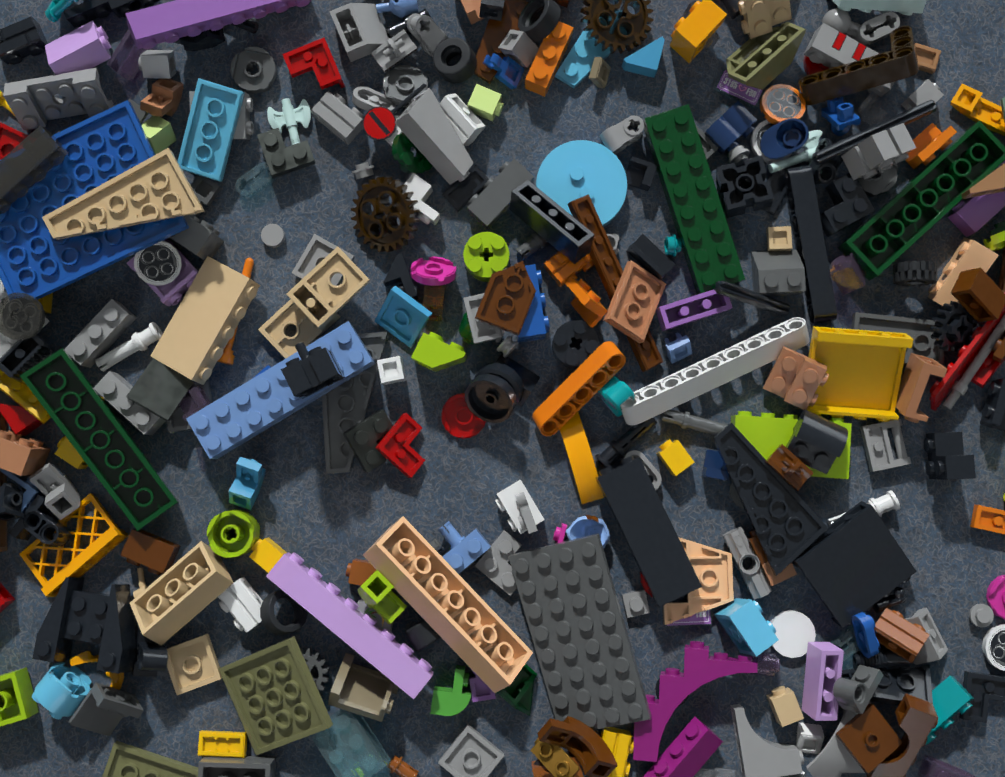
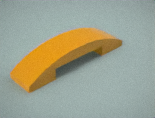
M961 84L950 105L976 123L980 120L987 129L1005 136V123L1001 106L982 98V92Z
M577 412L560 429V434L565 445L581 504L602 499L604 496L595 478L598 477L579 413Z

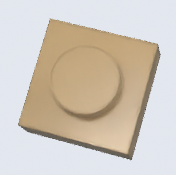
M791 226L768 227L766 229L768 251H791Z

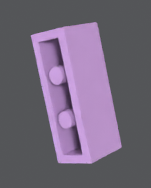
M808 642L802 711L815 721L837 720L839 704L833 695V687L835 681L842 675L844 651L830 642Z

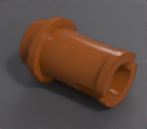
M395 755L387 766L390 769V773L394 772L400 777H416L419 772L404 762L402 756L397 757Z

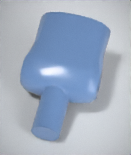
M390 0L386 3L376 4L377 14L391 11L392 14L402 19L405 16L418 13L417 0Z

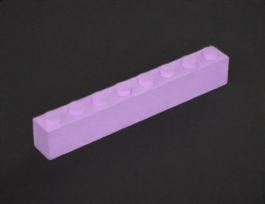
M289 552L285 553L266 577L414 699L434 673L431 670L432 666L422 658L418 660L412 655L414 651L405 643L400 645L394 640L395 635L387 628L382 630L377 626V620L369 613L364 615L357 609L359 606L355 601L342 597L339 594L341 591L337 586L324 582L321 579L322 575L320 572L312 567L310 569L303 564L304 560L294 552L292 554Z

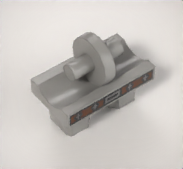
M403 29L372 51L371 55L385 73L415 52L417 47Z

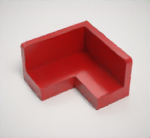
M325 37L282 54L292 78L314 70L322 90L339 83L341 88L345 87Z

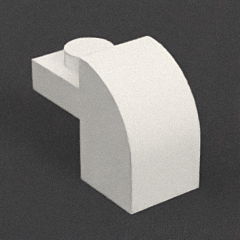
M412 173L404 185L408 186L406 192L414 193L410 199L418 201L414 205V209L420 210L417 217L427 225L430 222L436 225L441 219L440 214L425 204V201L433 192L432 186L415 173Z

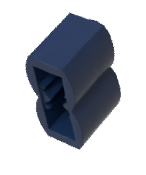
M738 100L704 134L718 147L717 151L722 155L725 151L730 152L739 145L737 140L740 137L744 136L746 138L756 129L753 125L757 119Z

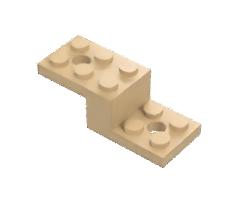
M337 246L287 293L291 299L258 330L286 359L297 352L296 344L304 342L305 346H308L341 317L337 312L359 293L370 280ZM334 274H342V284L338 286L332 285V276ZM289 325L297 327V333L293 337H287L285 333Z

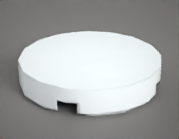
M787 610L780 612L771 620L772 625L776 629L775 635L779 639L772 645L774 650L790 658L801 657L807 653L808 642H814L816 637L814 625L807 616L798 611Z

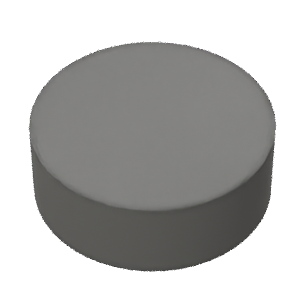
M268 224L262 229L261 239L267 246L275 248L283 244L285 233L279 225Z

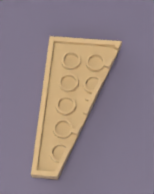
M167 148L43 216L42 219L52 237L59 240L205 211L174 154Z

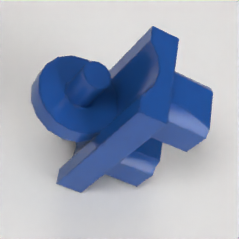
M843 96L828 100L827 107L821 109L822 116L831 123V131L837 136L846 134L850 130L851 125L857 126L861 124V118L854 113V106L851 103H844Z

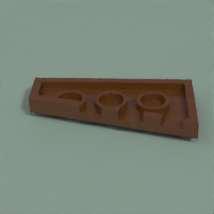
M505 0L502 20L489 19L476 55L477 65L473 74L489 84L495 78L497 70L484 65V59L486 55L492 57L493 53L499 55L502 59L506 57L498 47L510 29L520 31L518 20L521 12L529 3L526 0Z

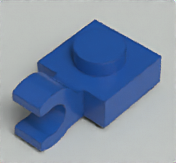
M495 53L492 54V57L486 55L483 62L487 67L497 70L495 78L510 89H516L525 70L509 56L502 59Z

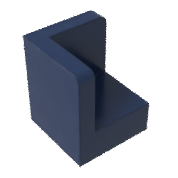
M706 450L702 476L728 481L729 474L719 452Z

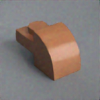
M167 78L158 79L152 84V93L140 102V110L146 111L152 116L162 117L165 114L173 116L182 97L183 83Z

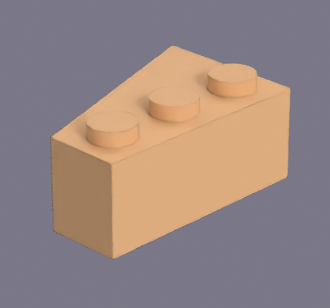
M963 238L951 260L944 267L937 283L932 284L930 287L928 298L942 306L944 303L950 304L951 301L958 302L951 294V291L960 272L982 268L986 273L999 255L975 240Z

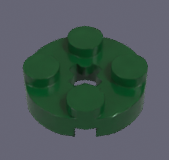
M403 132L396 135L392 143V154L394 160H398L401 165L399 168L403 172L410 175L412 173L420 174L432 168V164ZM412 147H414L416 150L415 157L414 153L410 150Z

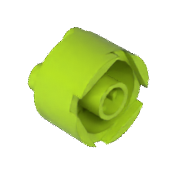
M481 232L469 238L464 248L463 257L465 267L470 275L479 281L489 282L493 273L508 268L509 248L503 237L492 232ZM484 253H489V256H491L489 261H484Z
M238 509L224 511L216 515L210 521L207 528V537L211 549L217 555L225 558L238 557L250 552L260 536V525L254 516L247 511ZM235 529L237 537L232 538L233 533L230 530Z

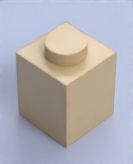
M784 686L776 687L771 690V694L766 695L776 722L780 726L784 727L804 719L796 696L790 688H785Z

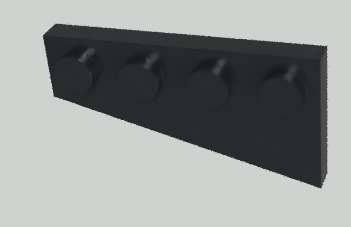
M930 664L921 665L920 668H877L880 669L884 676L871 697V702L899 706L906 693L933 703ZM857 669L842 670L841 678L851 680Z

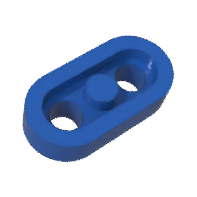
M864 612L852 616L856 642L860 651L867 658L877 655L880 644L875 635V622L873 618Z

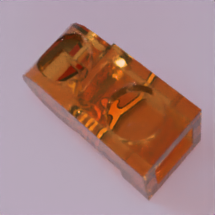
M447 284L439 286L424 285L423 305L432 312L428 321L442 322Z

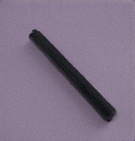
M933 100L926 101L813 153L814 163L819 165L858 146L859 143L873 134L888 130L902 123L907 125L935 112L937 109Z

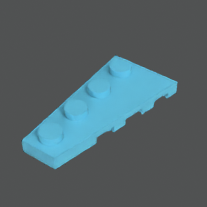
M616 16V19H615L613 25H612L611 28H610V31H609L610 34H612V30H613V26H614L615 22H617V21L619 20V18H617V16ZM599 17V22L603 26H607L606 20ZM620 26V32L623 35H627L626 29ZM583 31L555 74L557 79L572 88H575L590 74L594 57H602L605 60L610 55V47L602 51L603 44L600 43L595 47L596 39L588 40L591 34L590 31Z

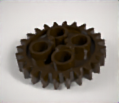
M584 0L582 3L587 7H583L580 12L586 16L581 19V22L587 23V26L583 31L591 32L588 40L595 38V47L600 43L603 44L602 51L610 47L611 54L617 48L620 54L625 52V48L630 52L634 49V46L637 48L641 45V41L647 38L645 33L650 32L652 29L648 24H651L654 19L648 17V15L653 12V9H647V5L651 3V0H625L618 15L615 12L620 8L622 0H614L615 5L610 4L608 0ZM627 6H631L634 9L635 14H631L628 11ZM616 16H617V18H619V20H618L617 22H615V24H614V26H613L612 34H610V33H609L610 28H611V26L613 25V23H614V21H615V19H616ZM599 17L606 20L607 26H603L599 22ZM620 26L626 29L627 35H623L620 32Z
M377 177L376 179L369 180V184H362L363 190L356 192L360 198L352 200L357 204L355 208H351V211L356 213V216H353L351 220L357 221L353 228L360 229L358 237H365L363 244H370V249L378 248V252H393L394 250L402 249V246H407L408 240L414 239L411 232L418 231L414 222H420V219L415 217V214L419 213L420 210L414 209V205L418 201L410 199L414 193L406 192L408 186L400 185V180H393L392 177ZM397 218H399L400 225L397 224Z

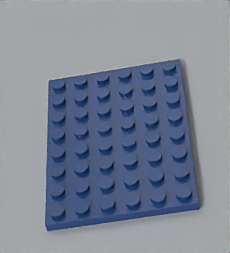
M128 100L0 160V278L11 300L27 298L34 302L189 228L184 216L56 240L52 237L42 219L43 216L155 155L133 106Z

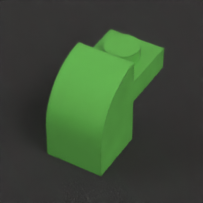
M456 665L453 688L434 687L430 714L452 716L466 708L471 698V690H463V687H468L469 673H465L466 666Z

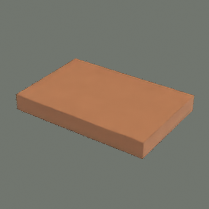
M632 260L627 262L604 321L636 342H644L666 283Z

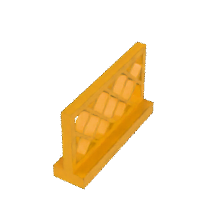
M90 493L80 501L79 508L62 520H58L67 527V522L71 518H78L76 532H70V534L75 535L73 548H64V545L48 547L49 545L44 543L43 546H40L42 542L36 539L20 553L22 559L43 586L41 591L46 597H56L66 577L83 576L128 537V534L118 527L93 493ZM90 502L95 506L93 517L84 516L85 506ZM83 519H93L91 533L82 532ZM99 520H105L110 526L103 534L97 533ZM81 535L91 536L90 544L86 549H79ZM36 548L42 549L40 563L34 562L29 556ZM48 549L57 550L55 564L46 563ZM63 550L73 551L72 560L67 565L61 564ZM45 566H55L54 576L48 581L44 576Z

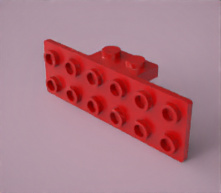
M1005 305L997 320L987 321L983 327L979 326L974 331L971 337L973 340L969 345L965 344L957 355L959 358L955 364L951 362L947 366L945 377L941 382L936 381L930 389L931 397L929 399L932 410H937L950 393L955 381H959L1004 316ZM993 351L989 353L971 382L982 388L1002 364L992 359Z

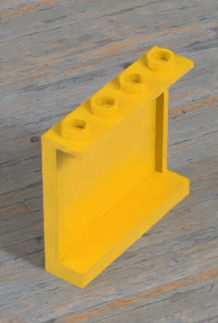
M813 326L808 357L827 365L826 373L829 374V377L823 387L818 386L815 392L818 394V398L814 406L808 405L806 410L818 416L828 414L834 418L853 416V418L858 420H867V417L876 418V420L882 422H889L890 419L899 420V416L895 413L905 353L906 348H912L914 339L906 333Z

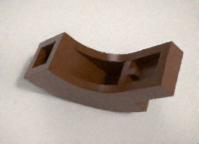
M567 716L564 721L550 718L537 733L539 741L560 746L570 751L582 765L586 776L608 777L618 766L614 755L604 740L589 726L573 717Z

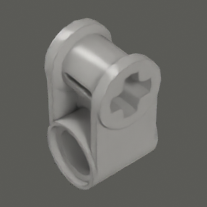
M415 13L407 19L409 32L420 43L423 50L433 57L436 47L443 40L448 39V36L427 15Z
M630 116L603 131L599 137L606 148L617 154L641 138L644 122L638 116ZM629 127H637V132H635L633 129L629 131Z

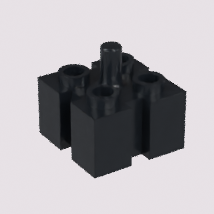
M304 342L295 345L301 360L299 357L285 363L287 367L281 369L293 395L301 399L345 378L333 352L327 348L322 349L321 346L308 351Z

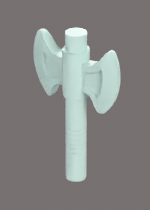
M289 98L282 99L283 112H277L268 107L267 117L272 129L279 128L282 134V129L286 126L289 131L291 144L300 143L297 123H301L304 128H308L311 120V110L307 101L302 99L300 105L294 109Z
M813 130L809 132V139L804 147L805 151L769 164L768 169L770 173L804 161H809L810 165L822 131Z

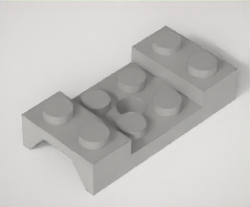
M97 68L5 83L3 97L23 130L46 127L47 121L82 114H88L89 117H92L112 108L114 105L112 100H107L101 88ZM60 94L61 96L66 98L59 99L56 98L54 95Z

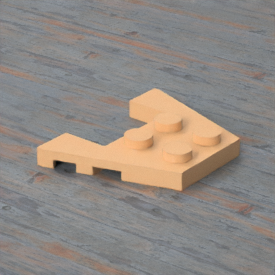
M678 537L702 587L688 593L687 602H669L663 605L664 625H669L674 621L685 619L704 610L707 611L734 601L732 553Z

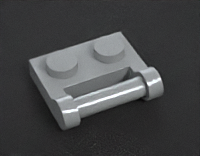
M901 418L899 420H890L889 422H880L860 427L870 472L911 464L910 457H907L901 431V425H903ZM887 428H891L892 435L898 456V459L895 460L893 458Z

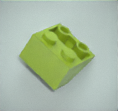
M423 332L411 359L415 363L437 372L465 362L467 355L464 352V347L454 342L448 345L444 343L443 337L433 332H430L428 335Z

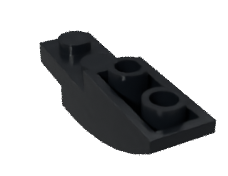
M83 0V3L63 12L66 19L75 28L81 27L96 18H105L111 12H114L119 18L126 17L125 13L152 7L160 0Z

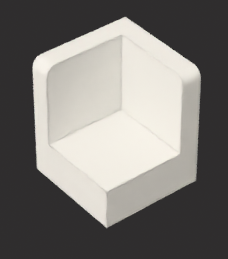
M396 356L377 360L382 384L387 385L407 381L402 357Z

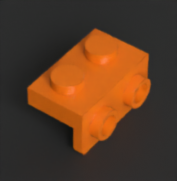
M931 123L913 139L916 148L908 153L909 158L905 159V161L913 169L921 163L926 166L936 157L934 154L936 150L940 149L943 151L953 142L950 138L957 131L952 126H949L941 132L934 123Z
M570 276L565 284L576 296L571 301V305L585 322L593 328L608 311L599 302L601 298L595 292L589 290L591 287L584 280L580 279L577 281Z

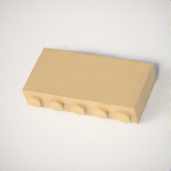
M207 256L153 350L151 357L190 380L204 385L211 376L212 369L217 360L222 357L223 350L228 341L233 337L237 325L245 316L249 304L256 297L260 284Z

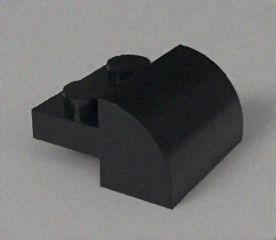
M804 409L793 428L794 433L786 448L805 465L827 474L836 457H840L848 438V430Z

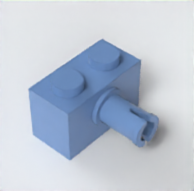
M450 521L444 524L450 533L443 526L438 529V532L451 545L449 547L450 550L442 557L458 574L491 547L477 528L466 537H461Z

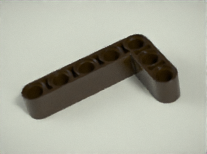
M902 26L891 32L892 51L803 77L799 80L798 84L806 105L818 104L909 78L917 74L919 67L912 28L910 26Z

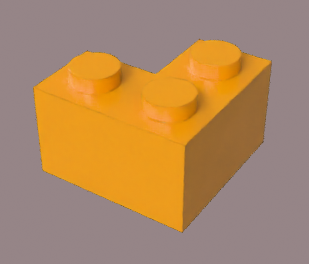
M712 0L696 1L690 8L688 17L686 19L684 17L680 18L675 24V30L670 36L672 37L670 47L688 63L701 52L707 40L723 24L727 16Z

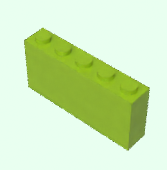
M738 411V415L731 416V423L766 460L780 444L786 447L794 433L793 428L798 421V415L784 414V418H775L774 413H761V417L752 416V412ZM830 418L829 421L848 430V438L840 457H836L827 474L809 466L807 467L813 472L811 477L849 479L852 423H844L843 418Z

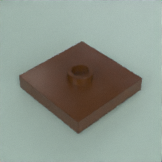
M871 703L867 705L863 714L858 713L835 734L867 774L873 771L903 743L877 708Z

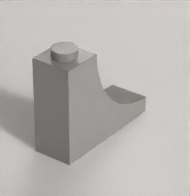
M740 704L730 705L742 777H781L803 773L801 765H804V757L801 750L794 744H779L762 738L751 728L744 708Z

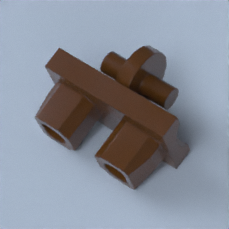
M780 444L765 461L798 491L805 481L813 475V472L783 444Z

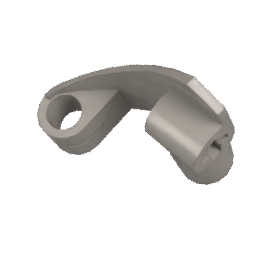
M843 709V717L833 736L817 757L806 766L813 777H841L842 773H865L835 735L858 713Z

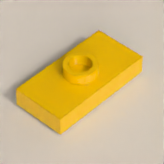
M199 731L198 756L246 757V732Z

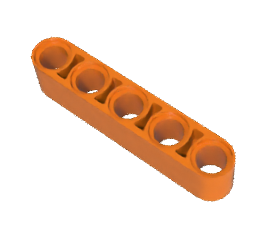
M607 341L602 343L534 411L532 419L544 436H552L557 433L625 365L626 357L613 342Z

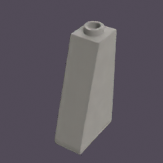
M428 88L411 102L394 123L449 184L457 180L461 182L470 174L468 170L473 165V161L435 95Z

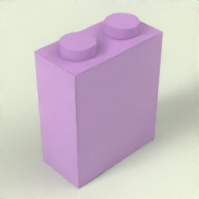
M92 20L45 45L48 64L56 75L91 69L111 58L109 52L111 45L107 40L109 38L102 26L97 27Z

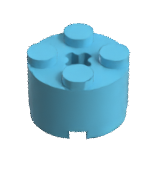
M65 662L54 663L37 684L32 694L33 700L49 710V714L55 719H61L63 716H72L91 690L89 685L92 681L89 676L76 666H71V668L65 667Z

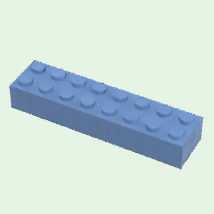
M348 321L306 346L308 351L321 346L322 349L327 348L333 352L345 376L344 379L326 386L304 399L294 396L281 369L287 367L285 363L299 357L301 360L298 352L186 418L209 459L222 457L376 364L353 325Z

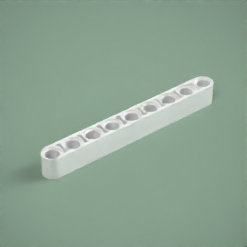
M800 317L789 319L635 391L634 401L628 398L620 405L626 424H640L764 366L778 358L783 346L794 351L806 346L810 342L805 319Z

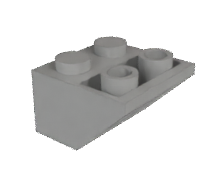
M349 3L330 11L350 62L370 55L372 51L389 39L381 18L377 14L375 4Z

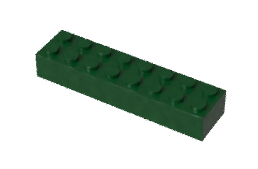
M689 104L644 118V132L654 163L658 165L657 173L678 238L681 240V247L697 295L714 290L717 281L723 280L732 284L744 281L745 276Z
M979 120L845 240L838 249L868 281L879 276L962 200L964 192L988 176L1005 160V146Z
M63 348L20 375L137 531L178 502L177 498Z

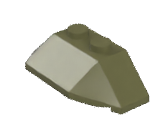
M785 22L779 27H773V32L749 39L726 59L728 77L744 85L763 90L791 65L806 33V29L790 22Z

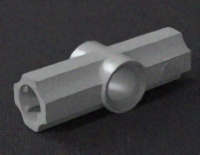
M742 527L732 529L723 534L722 536L732 553L735 567L740 571L752 599L762 598L772 592L760 567V561L754 554ZM746 557H750L752 560V565L748 569H744L742 565Z

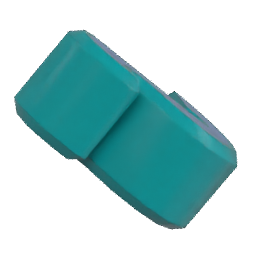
M613 376L597 392L616 417L622 415L620 405L628 398H631L633 401L635 400V394L631 388L616 376Z

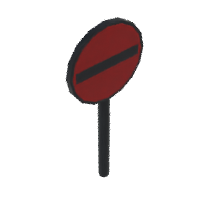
M422 84L392 111L382 106L368 110L363 119L365 133L371 139L378 141L391 137L397 126L394 123L396 121L394 114L424 90L426 84Z

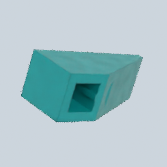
M948 676L932 690L933 706L938 715V723L928 734L925 745H928L937 737L934 733L939 728L945 730L955 722L952 718L958 712L964 714L973 706L970 702L974 698L953 676Z

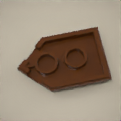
M523 261L491 275L475 319L512 334H520L536 293Z

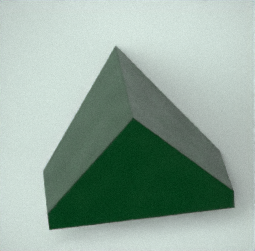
M525 663L511 685L497 693L513 708L530 716L534 679L537 673Z

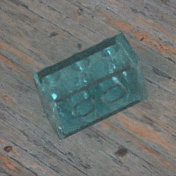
M340 709L330 716L333 723L330 728L310 735L336 777H371L391 761L362 715Z

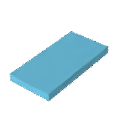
M198 78L178 158V163L183 171L216 181H223L245 92Z

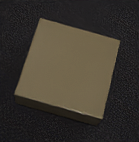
M594 57L589 79L598 88L606 87L611 67L602 57Z

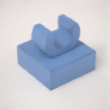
M675 333L676 340L672 342L665 338L667 356L672 364L692 354L691 342L686 335L682 337L680 333Z

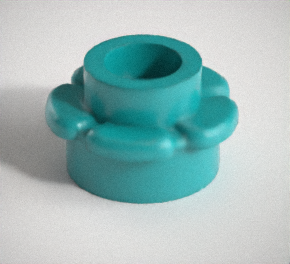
M672 234L671 237H665L664 240L665 254L673 257L676 256L677 252L681 251V240L676 239L675 234Z

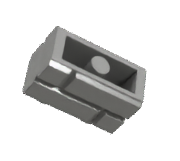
M327 91L312 108L311 113L314 118L349 145L363 129L362 118L364 116L355 107L352 109L345 105L347 102L338 93L333 95Z

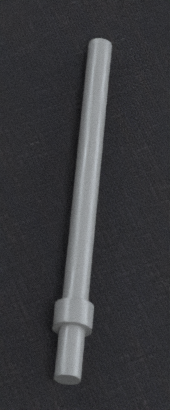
M1005 314L959 381H955L951 387L952 392L943 403L945 408L951 410L959 397L964 396L968 390L967 385L991 352L994 344L1005 332Z

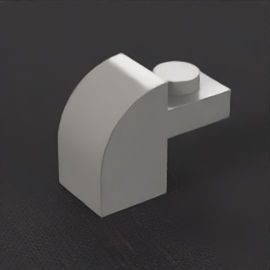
M50 462L30 476L29 480L45 495L44 505L60 520L80 507V496L70 479L66 475L62 476Z

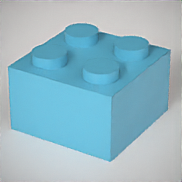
M735 598L734 601H731L714 614L740 653L757 657L779 640L775 635V627L771 622L764 619L761 614L763 612L762 608L752 599Z

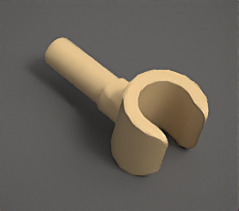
M137 568L140 589L133 591L134 599L147 588L143 568Z

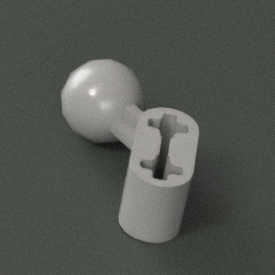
M835 8L829 10L824 15L822 24L825 23L837 31L851 36L852 39L869 46L886 38L893 30L900 26V18L894 12H886L860 25L851 21L847 11Z

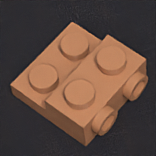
M783 346L763 389L783 397L784 401L806 410L808 405L814 406L818 398V394L815 393L818 386L823 387L829 377V374L826 373L827 365Z

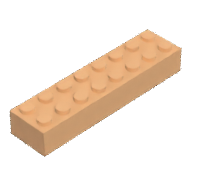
M402 516L385 531L363 556L394 586L395 590L494 693L508 687L533 652Z

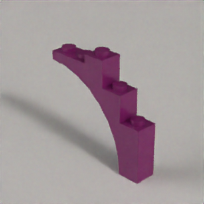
M690 641V645L685 644L684 673H681L680 669L665 668V671L660 673L659 699H655L654 695L645 694L651 712V719L634 722L633 760L657 762L660 740L665 726L680 703L700 686L719 677L737 673H757V659H752V656L747 654H738V658L728 657L727 653L715 652L714 656H709V646H704V642Z

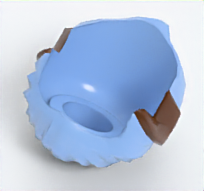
M586 515L578 517L566 529L569 540L599 533L603 549L608 544V541H610V531L603 519H599L596 516Z

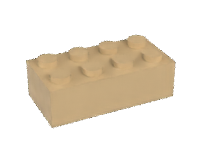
M200 541L133 599L130 605L142 635L162 646L234 582L221 557L211 547Z

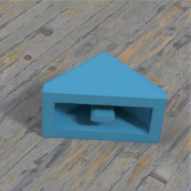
M663 36L624 58L621 66L623 70L654 78L665 41Z

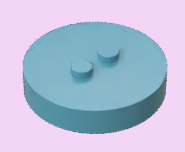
M576 140L556 147L546 156L537 174L536 187L570 215L572 214L567 204L589 194L603 227H605L617 216L624 203L627 193V177L623 165L611 150L596 142Z

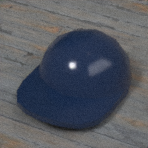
M789 118L779 122L764 132L760 143L761 151L769 159H780L800 151L806 146L809 139L808 127L797 118Z

